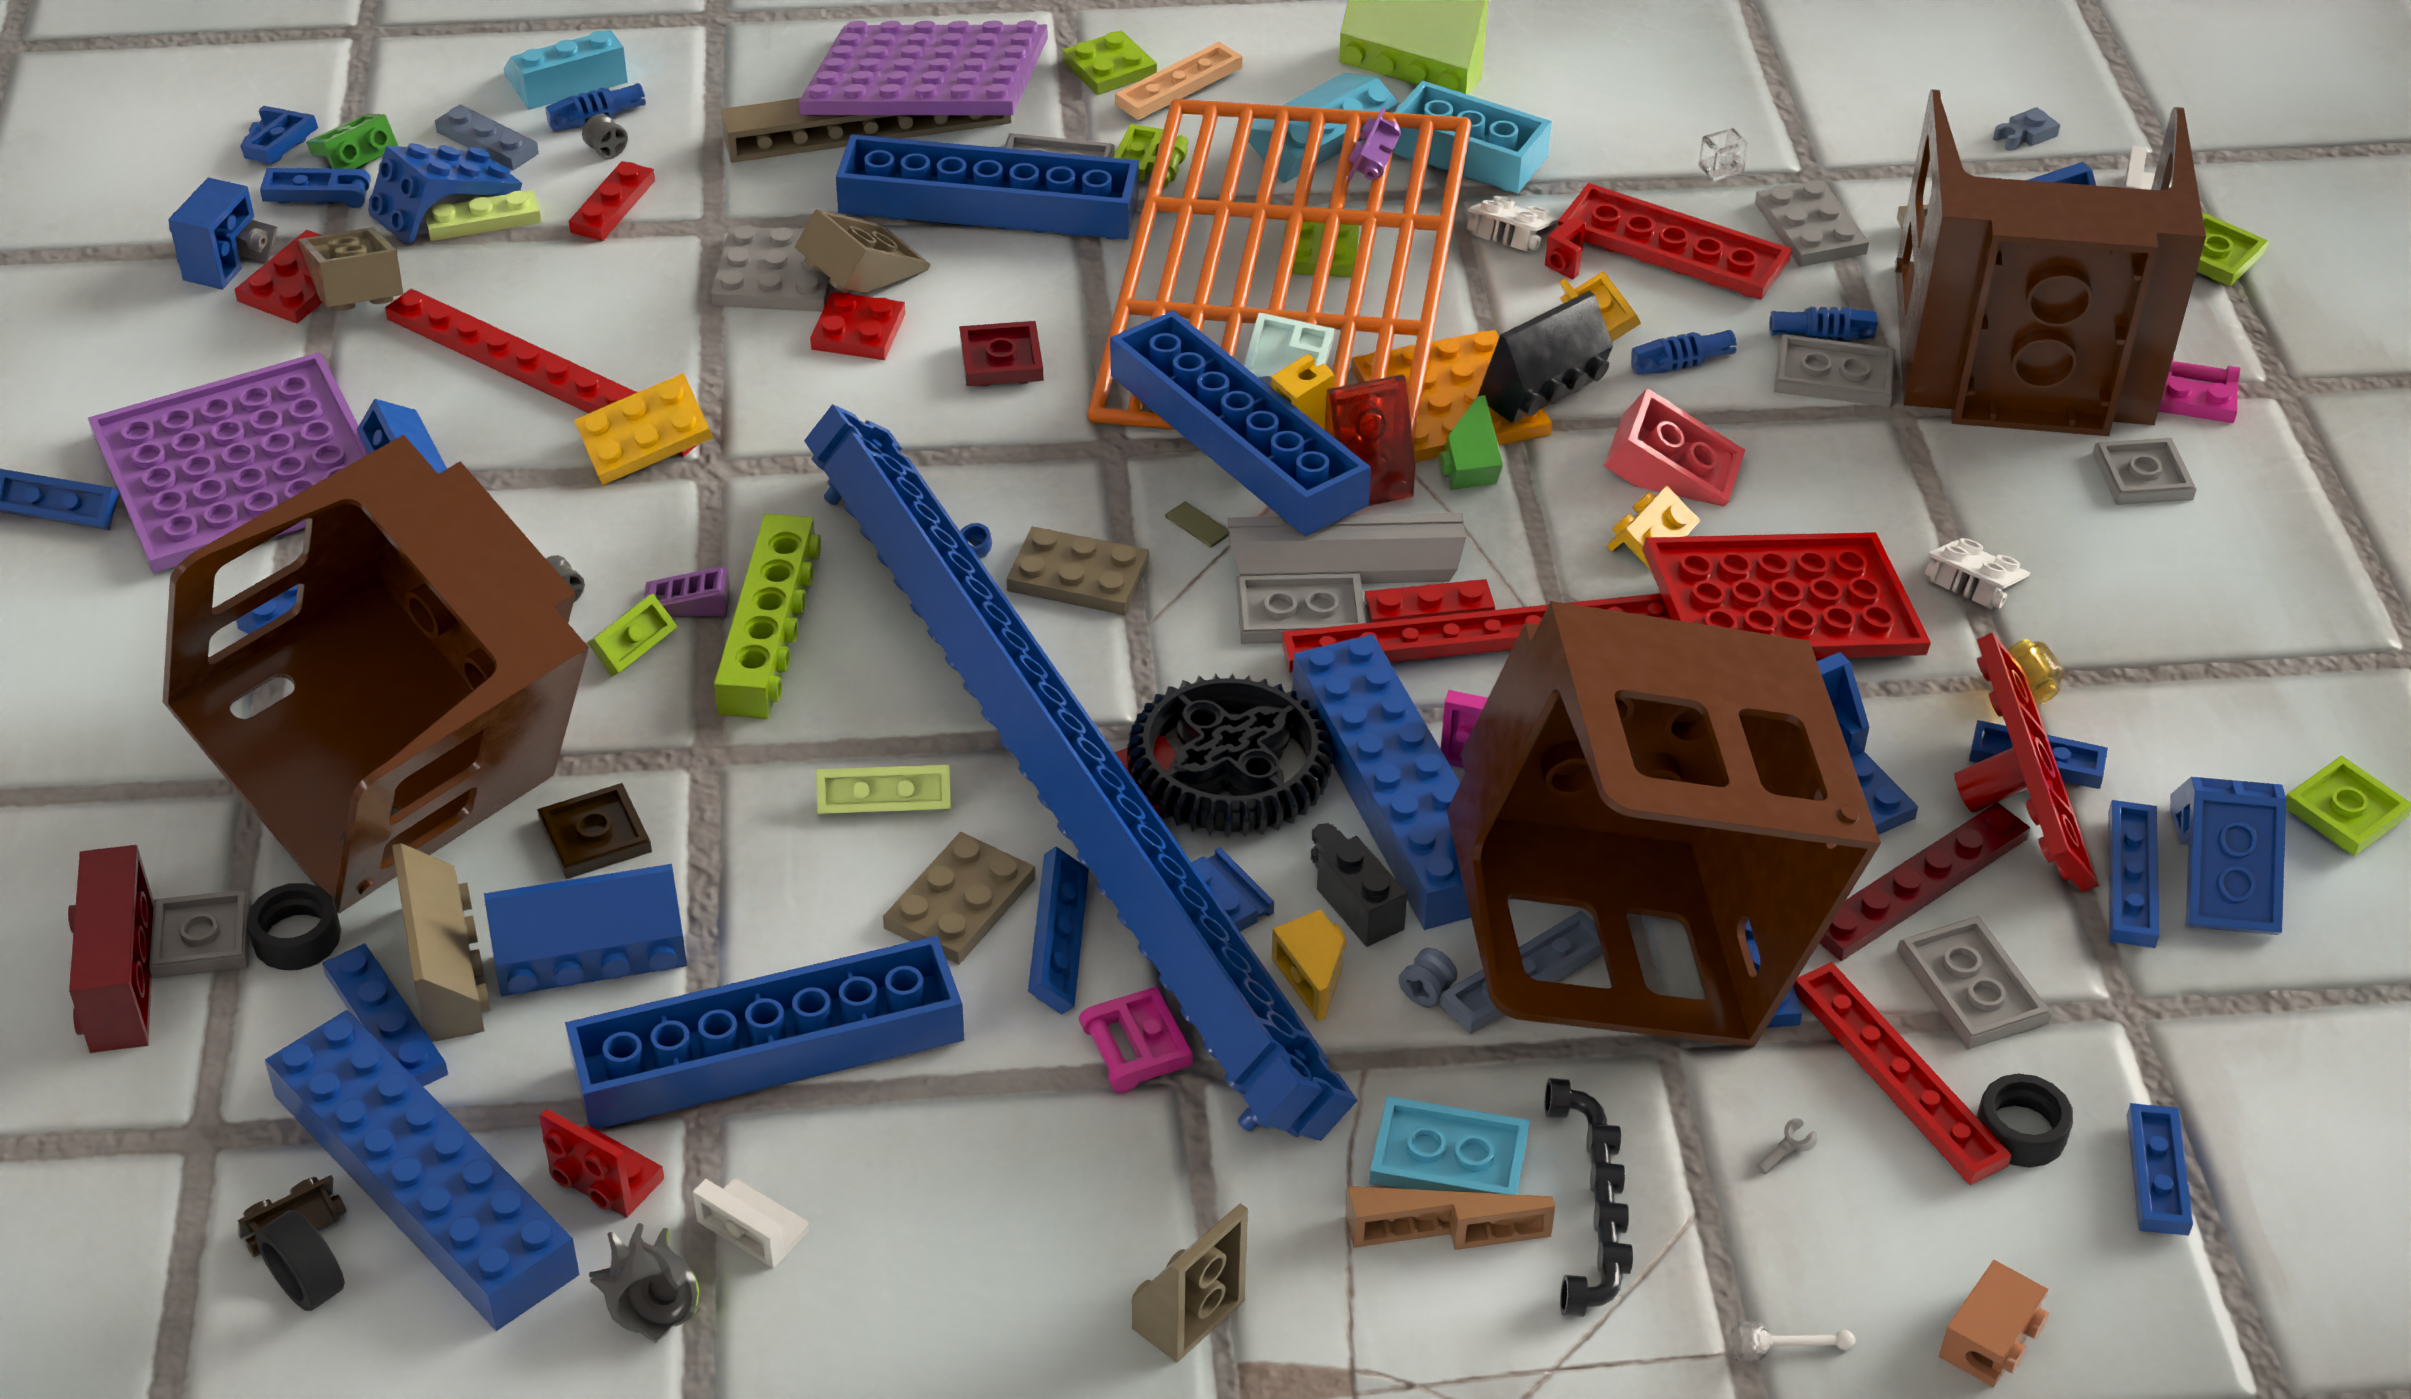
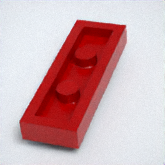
M621 161L569 220L570 233L604 241L655 182L654 169L632 162Z
M1487 579L1365 591L1364 605L1370 623L1495 610Z

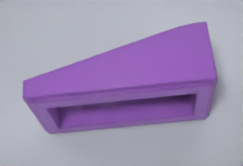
M711 568L646 582L644 597L652 593L655 596L664 595V599L659 600L667 613L673 617H726L730 592L728 568Z

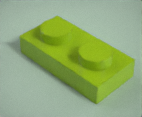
M654 593L644 597L595 635L587 644L609 674L614 676L623 671L678 626Z

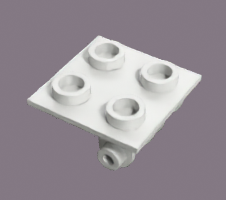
M1494 196L1493 199L1482 200V203L1468 208V211L1475 213L1476 217H1470L1467 230L1472 231L1473 236L1487 240L1493 239V242L1498 243L1502 238L1505 228L1503 245L1509 246L1511 243L1510 247L1529 252L1531 249L1536 251L1540 245L1541 237L1537 236L1536 232L1558 223L1559 219L1548 216L1549 211L1544 208L1528 206L1527 209L1514 206L1515 201L1510 198Z
M1961 538L1929 552L1928 556L1937 561L1931 560L1929 562L1925 575L1931 577L1930 581L1948 590L1952 589L1956 594L1962 590L1968 575H1970L1964 590V597L1969 599L1973 595L1972 601L1989 609H1992L1994 606L2000 609L2007 598V593L2002 592V589L2029 577L2030 572L2019 568L2020 563L2011 557L2004 555L1992 556L1982 551L1983 546L1981 544Z

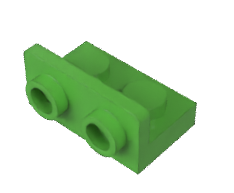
M385 114L362 115L306 141L311 155L326 156L332 169H355L383 156L386 146H398Z

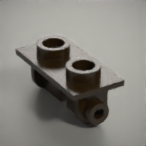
M332 1175L318 1180L317 1177L305 1179L291 1188L290 1195L274 1203L270 1199L260 1201L244 1211V1217L238 1220V1235L240 1239L249 1234L252 1235L245 1239V1243L253 1258L261 1254L255 1239L256 1232L288 1210H296L302 1214L317 1231L340 1221L339 1216L347 1211L338 1194L331 1198L329 1196L333 1194L334 1179Z

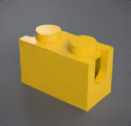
M1308 353L1271 376V388L1329 434L1336 431L1335 376L1326 364L1316 366L1315 359Z

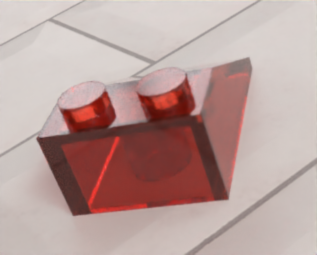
M1401 374L1327 389L1325 431L1371 467L1369 506L1413 497L1416 465L1405 376Z

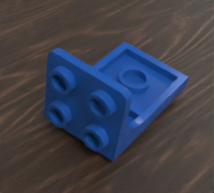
M410 143L408 147L386 146L382 161L379 164V172L374 189L369 198L368 212L370 216L403 243H413L423 216L441 198L451 194L506 195L514 191H520L523 183L510 174L509 168L497 164L489 157L490 154L487 151L477 147H469L468 150H457L450 146L440 145L436 149L427 148L415 143Z

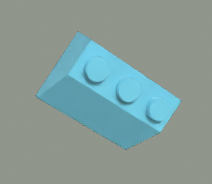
M611 29L596 31L588 36L573 40H562L555 45L540 49L526 50L524 53L511 56L503 68L505 76L528 110L552 104L570 96H578L581 93H588L592 90L597 91L603 87L606 89L628 83L624 47Z

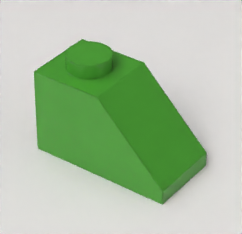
M1485 395L1477 396L1448 435L1443 452H1439V469L1442 476L1447 475L1450 490L1497 484L1503 461Z

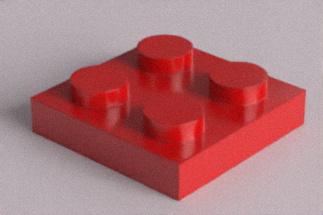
M831 292L810 337L811 350L885 360L905 316V302L889 300L887 298L853 295L851 293Z

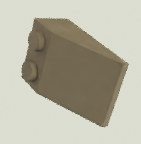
M819 209L815 210L794 247L806 257L804 262L809 267L818 272L826 273L830 277L829 283L844 293H848L850 290L867 293L925 272L931 265L882 224Z
M374 227L298 239L299 247L318 296L327 308L332 307L334 311L353 309L356 307L355 303L370 301L371 304H386L392 302L394 296L404 295L397 250Z
M1241 1203L1238 1204L1188 1249L1177 1251L1169 1260L1166 1268L1152 1281H1144L1133 1294L1131 1300L1132 1329L1177 1363L1245 1301L1247 1207Z

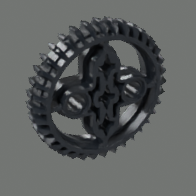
M1215 673L1211 680H1204L1198 675L1195 683L1191 684L1182 680L1179 689L1168 686L1165 695L1155 694L1152 703H1145L1142 713L1137 714L1134 725H1132L1129 733V743L1127 744L1128 769L1131 772V777L1138 784L1143 794L1147 795V800L1152 806L1159 804L1162 819L1173 816L1176 826L1188 823L1192 833L1199 828L1207 829L1209 836L1214 831H1223L1227 838L1231 832H1241L1246 837L1250 830H1256L1263 835L1267 826L1279 830L1283 821L1293 824L1297 814L1306 815L1308 808L1316 805L1320 795L1324 794L1328 778L1331 776L1333 761L1332 741L1330 733L1326 731L1325 721L1319 718L1318 710L1310 709L1308 700H1299L1296 691L1285 693L1282 684L1271 687L1268 685L1266 678L1260 682L1252 681L1250 674L1245 679H1235L1233 673L1229 678L1220 679ZM1230 714H1238L1239 716L1232 717ZM1177 726V737L1182 742V746L1177 750L1169 770L1165 771L1154 757L1155 743L1158 737L1164 736ZM1293 737L1303 749L1306 755V762L1294 777L1284 783V775L1279 767V760L1290 738ZM1223 791H1228L1232 796L1218 794L1222 793Z

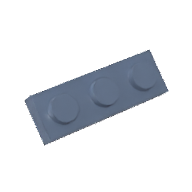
M461 104L435 120L437 133L467 148L477 147L483 149L490 154L489 157L493 161L513 171L539 154L536 141Z

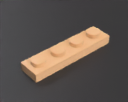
M1217 42L1116 92L1115 106L1135 119L1140 120L1170 105L1174 99H1182L1241 69L1243 56L1221 42Z

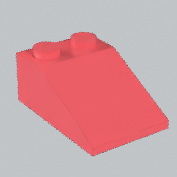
M1646 388L1623 413L1604 467L1636 487L1660 492L1668 486L1677 496L1725 506L1729 501L1745 449Z

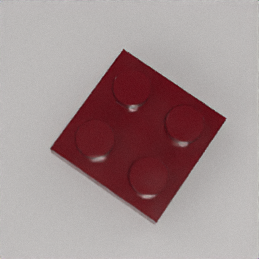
M1036 321L959 326L966 386L1044 381Z

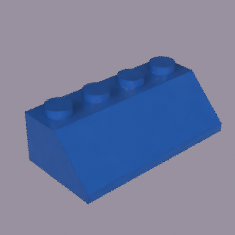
M672 864L484 893L493 958L501 997L687 966Z

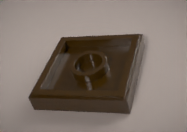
M623 783L537 809L539 821L566 879L652 852L651 841Z

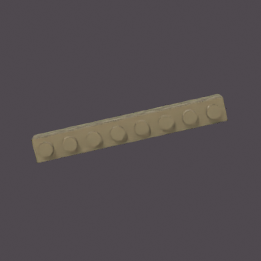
M800 98L721 109L724 141L731 163L846 147L851 134L903 139L1011 123V115H800Z

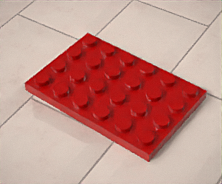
M1876 532L1646 537L1642 550L1672 620L1809 640L1816 659H1823L1838 652H1841L1846 658L1927 655L1931 642Z

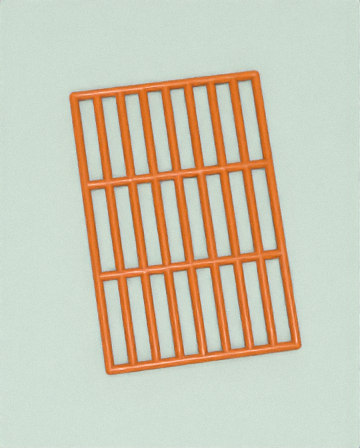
M1174 99L1170 103L1087 413L1088 420L1092 423L1174 429L1155 412L1143 411L1145 404L1133 394H1131L1127 410L1105 408L1113 379L1110 376V337L1126 330L1129 315L1151 316L1152 320L1174 310L1184 319H1189L1188 322L1200 332H1202L1204 320L1227 322L1221 348L1234 358L1242 323L1255 324L1258 314L1264 313L1341 330L1332 369L1335 376L1334 392L1337 411L1336 431L1331 433V436L1341 443L1410 447L1415 437L1472 125L1470 119L1454 116L1383 113V119L1396 122L1400 128L1419 129L1403 213L1381 212L1392 153L1383 175L1371 182L1366 211L1344 209L1350 181L1348 176L1353 167V163L1348 161L1359 139L1361 125L1364 126L1369 117L1376 120L1379 112ZM1182 114L1203 115L1182 198L1161 197ZM1218 116L1239 117L1219 200L1197 199ZM1253 120H1275L1255 203L1234 202ZM1289 121L1311 122L1292 206L1270 204ZM1325 123L1347 124L1329 208L1307 207ZM1434 130L1456 131L1440 216L1418 214L1433 132ZM1156 213H1178L1156 301L1134 300ZM1193 214L1215 215L1193 304L1171 302ZM1229 218H1251L1231 306L1208 305ZM1266 219L1287 220L1288 224L1268 309L1246 308ZM1303 222L1325 223L1306 312L1284 311ZM1340 224L1360 225L1362 230L1344 315L1321 313ZM1377 227L1400 228L1382 318L1359 316ZM1414 230L1437 231L1420 320L1397 319ZM1356 331L1379 333L1360 428L1337 426ZM1394 334L1417 336L1400 430H1378L1376 427Z

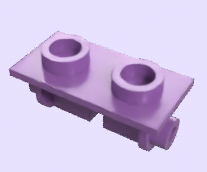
M1382 107L1376 120L1369 117L1359 136L1365 141L1364 143L1357 141L1348 161L1354 164L1348 176L1349 179L1352 178L1356 170L1363 173L1369 180H1376L1383 175L1391 153L1401 136L1400 127L1396 122L1387 121L1382 118L1385 107Z

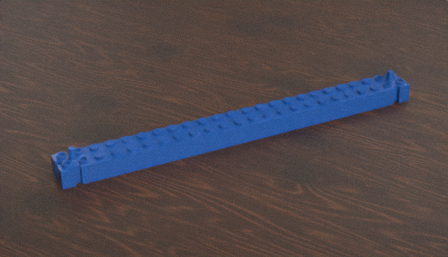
M832 404L804 440L813 454L812 461L829 478L827 483L830 488L824 494V499L835 506L843 498L845 501L844 509L857 519L861 525L860 533L873 543L878 551L876 554L877 558L895 576L893 579L894 584L907 594L912 602L910 604L911 609L929 627L928 635L941 645L946 652V662L960 673L965 681L963 687L971 696L978 700L983 708L981 714L990 724L996 727L1001 735L999 739L1001 744L1014 754L1020 763L1018 769L1021 774L1031 781L1039 791L1037 795L1039 801L1052 811L1059 821L1057 824L1059 831L1071 840L1079 851L1077 853L1079 861L1090 869L1099 881L1097 883L1099 891L1110 899L1119 911L1117 914L1119 921L1127 929L1131 930L1140 942L1138 945L1139 951L1149 961L1153 962L1160 972L1159 980L1161 984L1174 994L1182 1005L1180 1011L1183 1017L1198 1029L1204 1038L1202 1042L1204 1048L1220 1062L1226 1071L1225 1079L1234 1090L1244 1095L1243 1098L1249 1107L1240 1115L1238 1123L1249 1132L1253 1131L1257 1125H1260L1266 1129L1272 1127L1287 1131L1294 1137L1301 1135L1322 1141L1358 1100L1340 1074L1330 1070L1327 1065L1329 1059L916 467L908 457L900 453L902 447L890 430L869 420H866L864 423L858 419L856 414Z

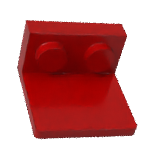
M545 1109L539 1115L551 1177L560 1186L568 1189L572 1187L587 1195L599 1208L604 1210L612 1209L628 1218L664 1179L663 1166L586 1124L582 1128L549 1109Z

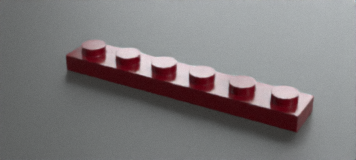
M2000 803L1993 804L1846 899L1819 943L1842 962L2026 841L2031 827Z

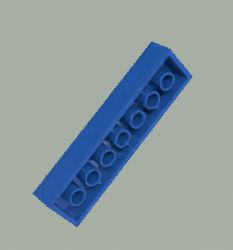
M851 134L836 174L838 213L855 216L888 217L894 220H921L928 223L943 222L961 224L963 226L976 225L996 227L998 229L1031 230L1037 233L1052 232L1072 236L1085 235L1105 237L1107 239H1128L1139 197V160Z
M1174 310L1110 337V376L1303 536H1307L1369 506L1371 467Z
M1374 634L1294 653L1292 691H1296L1299 700H1308L1310 709L1318 710L1320 720L1325 721L1326 731L1330 733L1332 741V764L1395 879L1408 893L1407 900L1423 930L1471 918L1447 815V809L1460 782Z
M938 935L565 1022L571 1059L587 1122L594 1129L609 1127L965 1041L963 1004Z
M345 1010L265 1059L274 1096L496 1331L580 1275L573 1238L348 1010Z

